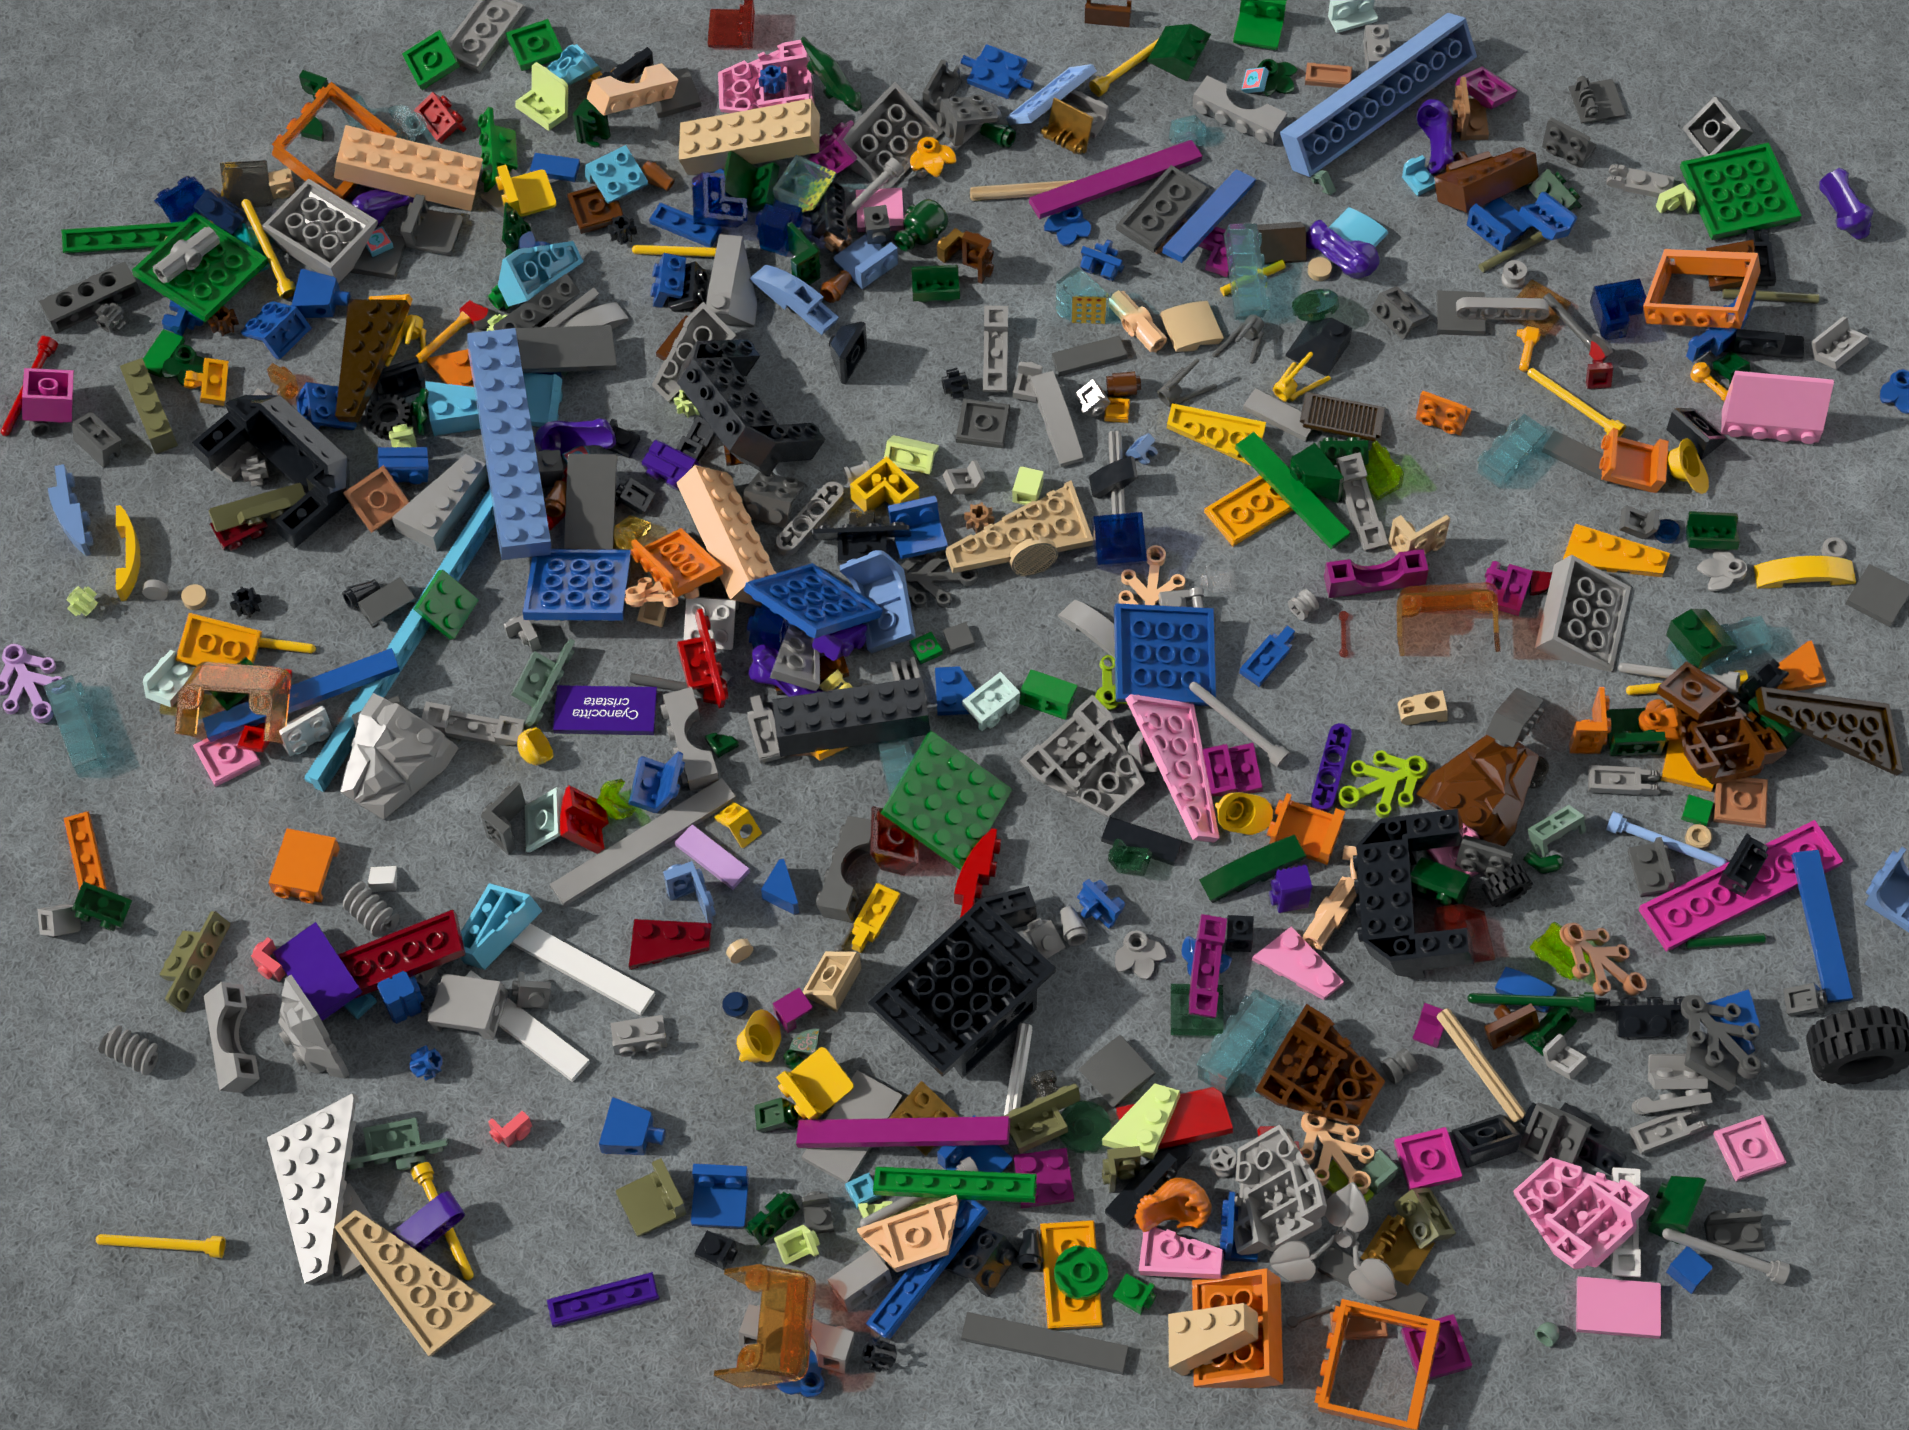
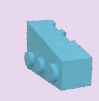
M425 381L426 389L429 391L427 401L434 436L480 429L474 387Z

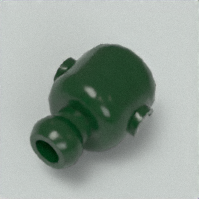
M924 199L916 206L914 204L907 209L903 220L904 230L897 232L895 235L896 245L903 251H910L914 248L915 243L927 245L935 238L937 239L938 235L947 228L949 222L944 208L938 202L931 199Z

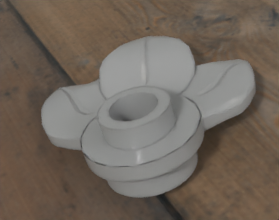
M1722 550L1714 551L1713 558L1706 559L1697 566V570L1700 573L1711 577L1708 584L1709 591H1720L1729 588L1733 582L1743 580L1748 571L1747 565L1743 560L1735 559L1732 553Z
M1137 930L1131 931L1125 936L1123 947L1116 952L1115 966L1118 972L1132 969L1138 977L1147 980L1153 974L1154 961L1166 959V952L1159 942L1149 940L1145 933ZM1139 941L1141 946L1133 947L1132 942Z

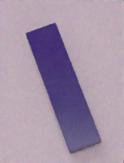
M650 1272L547 1299V1305L552 1326L557 1327L659 1300L654 1274Z

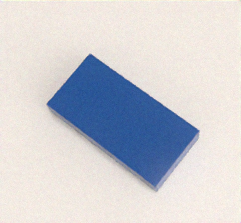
M535 153L530 172L543 169L546 171L549 179L575 182L580 167V159Z

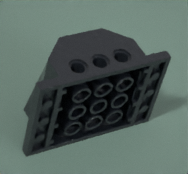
M980 899L867 1003L868 1007L942 1077L954 1067L963 1079L1017 1029L1020 1023H1023L1037 1010V989L1056 972V967Z

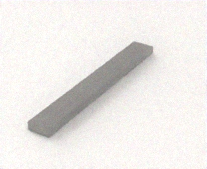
M723 778L552 882L550 887L565 907L680 836L691 825L696 826L736 801V796Z

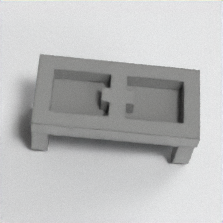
M870 1249L827 1279L834 1289L832 1290L848 1313L893 1282L889 1269L873 1249Z

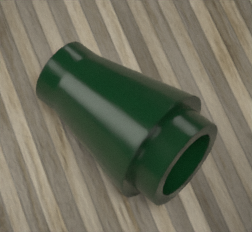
M983 123L980 130L981 135L1002 148H1005V146L1011 147L1016 138V131L1007 125Z

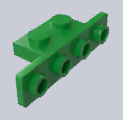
M488 107L478 119V127H480L481 131L479 145L482 147L480 158L483 159L481 181L484 183V192H488L496 184L495 177H498L497 167L506 165L508 171L518 168L516 132L512 129L494 125L492 107Z

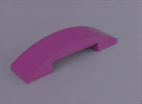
M1205 914L1200 916L1190 981L1189 1014L1216 1018L1219 995L1217 988L1227 918Z

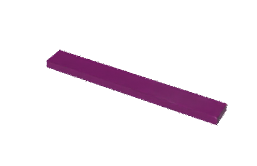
M1191 139L1029 197V204L1038 218L1042 219L1159 177L1170 165L1181 169L1202 161L1203 156Z
M1009 1116L799 1120L796 1145L798 1148L1008 1145L1010 1118Z

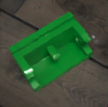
M1031 669L1021 687L1019 704L1066 720L1075 700L1073 697L1078 685Z

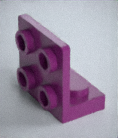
M852 120L845 124L840 122L832 129L830 135L827 133L823 134L819 139V152L810 154L805 161L806 165L818 179L836 175L858 158L843 140L854 124Z

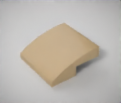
M1208 301L1182 304L1160 313L1176 352L1195 351L1200 345L1219 344L1224 339Z

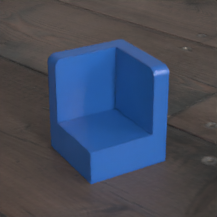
M1686 1246L1670 1264L1666 1273L1692 1294L1698 1284L1712 1270V1266L1693 1249Z

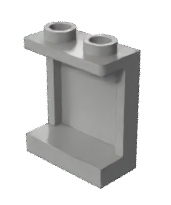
M443 974L441 982L436 986V997L433 1006L428 1010V1022L435 1031L439 1032L442 1031L443 1027L479 1032L484 1039L494 1040L509 994L500 981Z

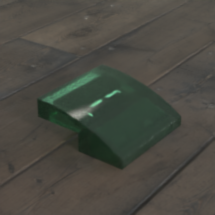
M1170 984V1035L1223 1037V985H1218L1217 988L1219 995L1216 1018L1214 1019L1189 1014L1190 984Z

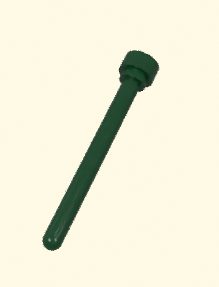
M1584 992V995L1579 994V997L1470 993L1467 997L1468 1002L1472 1004L1524 1006L1532 1004L1533 1006L1576 1007L1578 1010H1583L1584 1013L1594 1014L1596 1010L1595 992Z

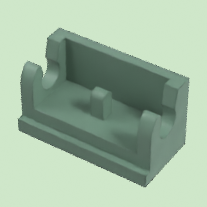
M1567 805L1528 828L1533 851L1535 853L1541 851L1542 856L1545 857L1549 854L1547 846L1549 843L1562 838L1564 834L1571 830L1575 831L1578 828L1580 835L1585 833V816L1571 805Z

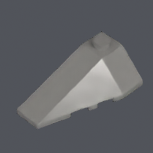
M702 302L686 318L683 328L677 339H675L673 347L667 359L664 360L652 386L670 402L679 394V390H682L677 384L681 365L697 341L738 340L739 338Z

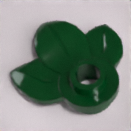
M1265 59L1258 65L1257 68L1265 67L1271 71L1268 73L1265 89L1262 91L1263 94L1271 96L1275 91L1283 94H1289L1294 91V83L1290 78L1298 70L1294 65L1288 62L1276 63L1272 59Z
M181 345L174 350L173 357L164 361L162 375L164 378L177 377L178 382L184 386L186 371L203 373L204 358L197 356L191 346Z
M422 388L419 397L417 396L415 401L411 402V415L415 416L417 420V429L421 436H424V422L428 419L429 413L427 401L429 391L426 388Z

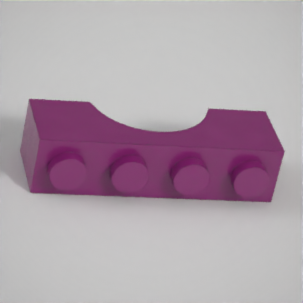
M1424 549L1399 552L1391 560L1373 566L1357 565L1351 559L1326 562L1324 580L1328 598L1426 585L1429 569Z

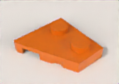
M468 349L426 359L428 366L439 375V378L445 384L474 387Z
M1812 640L1806 642L1779 662L1780 666L1778 668L1787 671L1789 675L1774 689L1800 691L1825 686L1826 679Z

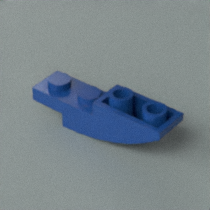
M1755 290L1753 291L1741 329L1744 328L1756 295ZM1737 298L1730 305L1722 307H1735ZM1708 327L1705 333L1700 336L1696 335L1689 341L1686 357L1692 363L1709 351L1717 357L1732 344L1737 329Z

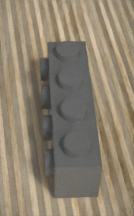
M1516 687L1496 710L1485 734L1494 738L1496 743L1504 747H1514L1518 741L1523 742L1526 735L1528 736L1531 729H1534L1536 723L1540 721L1544 713V709L1541 708L1544 700Z

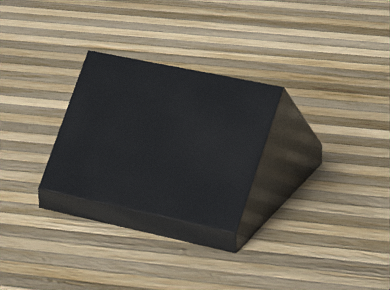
M1674 408L1666 428L1680 442L1685 438L1690 439L1694 443L1701 460L1728 439L1694 408Z
M1501 1114L1451 1130L1467 1168L1515 1153L1521 1142L1520 1133Z

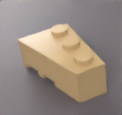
M1245 1303L1168 1314L1169 1368L1185 1376L1191 1373L1190 1370L1202 1364L1208 1365L1213 1362L1212 1359L1224 1353L1230 1354L1257 1340L1258 1312Z

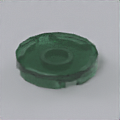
M1329 289L1310 290L1302 293L1292 302L1293 315H1297L1298 319L1303 321L1322 320L1326 318L1325 314L1331 313L1332 315L1339 308L1338 295Z
M1079 1101L1062 1111L1061 1116L1068 1127V1132L1059 1137L1068 1149L1084 1154V1152L1092 1153L1098 1151L1104 1146L1102 1145V1138L1110 1131L1111 1122L1108 1113L1100 1105L1091 1101Z

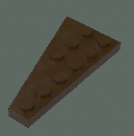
M348 300L335 413L336 418L340 422H360L409 311L410 304L406 300Z
M1760 687L1755 691L1759 714L1898 776L1903 772L1889 704Z

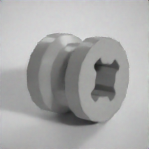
M1511 260L1504 265L1501 277L1503 285L1512 290L1521 288L1525 282L1527 267L1521 261Z
M1307 589L1299 592L1297 598H1292L1288 601L1291 612L1302 621L1308 617V613L1319 609L1317 599Z
M1218 1146L1210 1155L1211 1171L1219 1178L1231 1177L1236 1172V1153L1228 1146Z

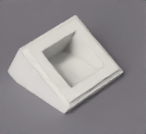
M397 866L371 867L368 879L369 888L373 892L396 891Z

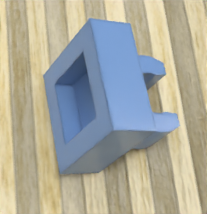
M1150 433L1141 436L1124 454L1127 457L1133 456L1135 459L1138 458L1141 464L1146 465L1150 463V460L1146 457V452L1151 456L1158 454L1156 448L1151 446L1155 439Z

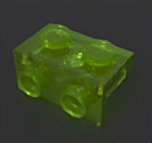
M1377 440L1374 441L1371 450H1369V463L1364 466L1367 473L1366 481L1368 488L1378 501L1402 488L1404 472L1401 466L1395 464L1390 458L1387 448L1381 446Z
M1553 922L1543 935L1533 941L1529 948L1535 952V955L1540 960L1552 965L1559 975L1572 980L1575 978L1572 968L1576 964L1570 947L1561 940L1560 929L1562 926L1557 922ZM1583 952L1585 962L1588 964L1590 962L1588 955Z

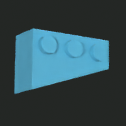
M489 883L461 931L465 956L460 957L464 964L485 970L542 912L541 908L529 894Z

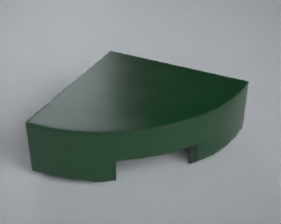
M316 117L300 133L301 137L322 142L324 139L322 124Z
M711 733L705 736L706 742L717 758L739 747V742L730 735Z

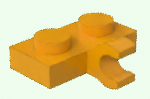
M204 358L203 373L186 371L184 387L192 389L201 386L200 403L224 406L229 361Z

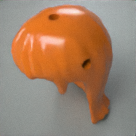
M1173 1178L1164 1183L1153 1195L1149 1194L1141 1198V1203L1137 1205L1138 1209L1134 1216L1136 1223L1143 1232H1148L1167 1220L1179 1221L1180 1223L1177 1225V1228L1193 1226L1199 1229L1208 1221L1212 1205L1206 1191L1195 1181L1185 1178Z

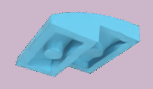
M1350 207L1328 227L1345 240H1359L1370 243L1374 247L1388 235V231L1382 225Z

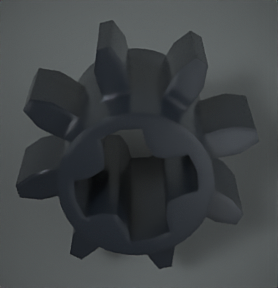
M624 215L616 218L613 217V225L607 226L611 241L617 240L621 245L628 241L632 242V235L637 234L634 219H628Z
M957 368L946 370L947 376L941 377L944 394H951L953 399L964 397L963 391L969 390L966 373H959Z
M240 587L236 593H232L234 601L230 602L232 610H236L238 617L243 614L251 618L255 611L260 612L258 603H261L262 599L260 594H256L253 587L250 589Z
M879 1336L878 1339L872 1338L871 1341L865 1344L862 1355L865 1360L864 1362L870 1364V1370L881 1372L882 1369L888 1370L889 1367L894 1365L897 1351L895 1345L890 1344V1339Z

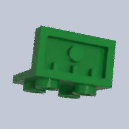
M1241 0L1233 43L1277 50L1285 19L1287 0Z

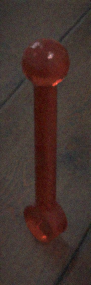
M1346 611L1339 613V620H1341V649L1339 650V655L1343 658L1349 654L1346 649V621L1349 615Z

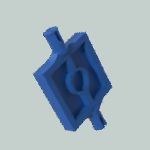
M986 44L977 59L965 55L961 58V64L972 68L967 78V84L1009 99L1012 92L1018 86L1029 90L1034 86V81L1023 77V72L1027 66V59Z

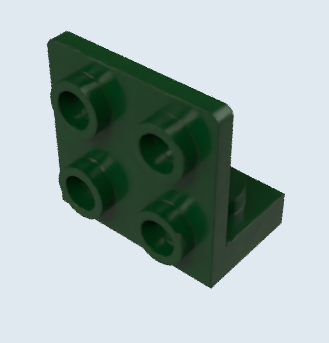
M728 152L721 192L752 213L772 207L780 166L773 162L756 168L735 152Z
M790 222L787 224L788 247L794 256L791 259V272L795 277L811 285L821 278L820 250L814 242L811 243L806 238L805 233L800 227L797 228Z
M1646 708L1609 709V711H1606L1607 718H1611V732L1607 733L1610 756L1659 755L1662 753L1666 742L1665 732H1656L1655 730L1642 731L1640 729L1638 718Z

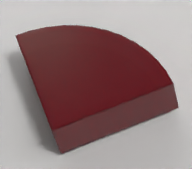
M1532 570L1530 595H1540L1549 589L1552 572Z

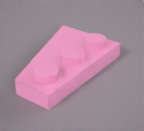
M1292 927L1288 928L1252 957V961L1259 965L1262 964L1273 970L1275 974L1295 982L1297 986L1322 1000L1328 998L1344 984V981Z
M1154 1227L1148 1232H1143L1139 1273L1145 1276L1221 1279L1224 1253L1222 1249L1195 1239L1189 1240L1178 1236L1176 1232L1168 1229L1165 1231Z

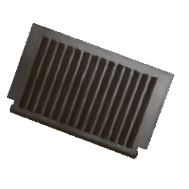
M1305 392L1300 422L1303 424V428L1348 437H1361L1364 440L1375 442L1376 438L1381 437L1386 407Z

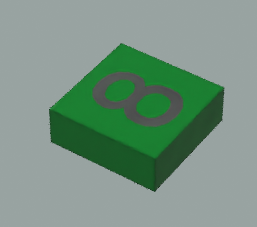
M932 631L909 641V646L920 665L943 655V651Z

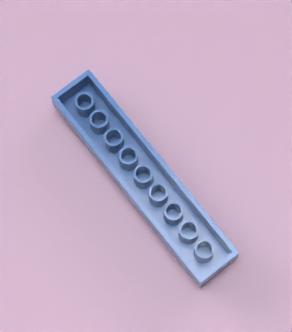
M1446 13L1280 131L1292 170L1311 177L1474 60L1477 55L1466 18Z
M516 329L467 333L469 360L501 560L551 555V539Z

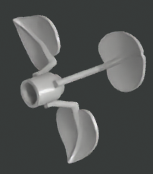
M1354 1182L1333 1193L1326 1200L1327 1209L1325 1216L1332 1225L1338 1226V1229L1321 1248L1310 1255V1249L1305 1242L1294 1240L1278 1247L1270 1258L1271 1267L1281 1276L1295 1283H1303L1310 1280L1316 1272V1265L1313 1259L1321 1255L1334 1242H1337L1339 1246L1344 1248L1352 1246L1353 1262L1356 1270L1350 1273L1348 1278L1352 1289L1359 1296L1373 1301H1385L1397 1295L1393 1273L1386 1263L1379 1259L1369 1258L1364 1260L1361 1265L1359 1264L1358 1247L1360 1244L1357 1238L1368 1224L1369 1211L1361 1191Z

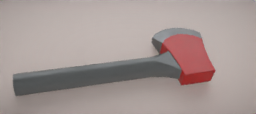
M1551 293L1543 297V299L1548 301L1550 308L1587 347L1589 355L1594 360L1602 359L1604 362L1608 355L1613 352L1607 341L1597 333L1592 334L1591 338Z
M722 670L723 675L720 676L721 683L727 686L732 677ZM631 673L629 680L630 683L674 691L688 688L686 682ZM713 686L693 690L694 695L703 698V702L717 704Z

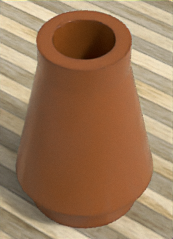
M647 161L641 168V171L648 180V184L669 191L675 182V179L671 178L656 162Z
M842 270L839 274L824 282L820 290L823 299L829 303L839 301L848 284L852 281L851 274Z
M556 481L544 500L546 514L550 517L558 518L566 511L567 483L564 481Z

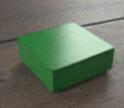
M1689 794L1681 820L1706 826L1713 802Z

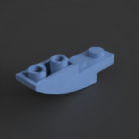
M764 265L750 278L756 286L784 310L790 307L821 335L830 329L839 318L822 303L823 296L784 270Z
M64 464L54 466L57 486L48 488L53 510L69 540L85 556L91 555L90 546L94 545L93 537L90 531L87 532V526L91 525L88 511H83L80 502L78 503L76 494L72 493L71 487H75L72 472H67Z

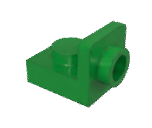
M1126 1273L1114 1292L1112 1299L1141 1315L1144 1308L1148 1310L1151 1308L1157 1297L1154 1294L1155 1285L1151 1282L1149 1285H1146Z

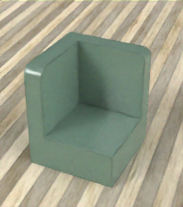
M1379 1149L1375 1153L1374 1159L1361 1171L1366 1172L1370 1176L1371 1183L1369 1189L1377 1195L1396 1178L1398 1167Z

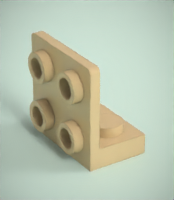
M1400 515L1393 519L1388 545L1396 554L1424 549L1425 554L1432 549L1437 551L1445 544L1450 517L1445 515L1420 531L1415 532L1414 526Z

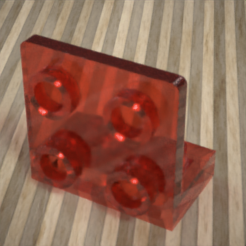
M744 0V4H740L739 9L710 10L708 47L753 48L754 0Z

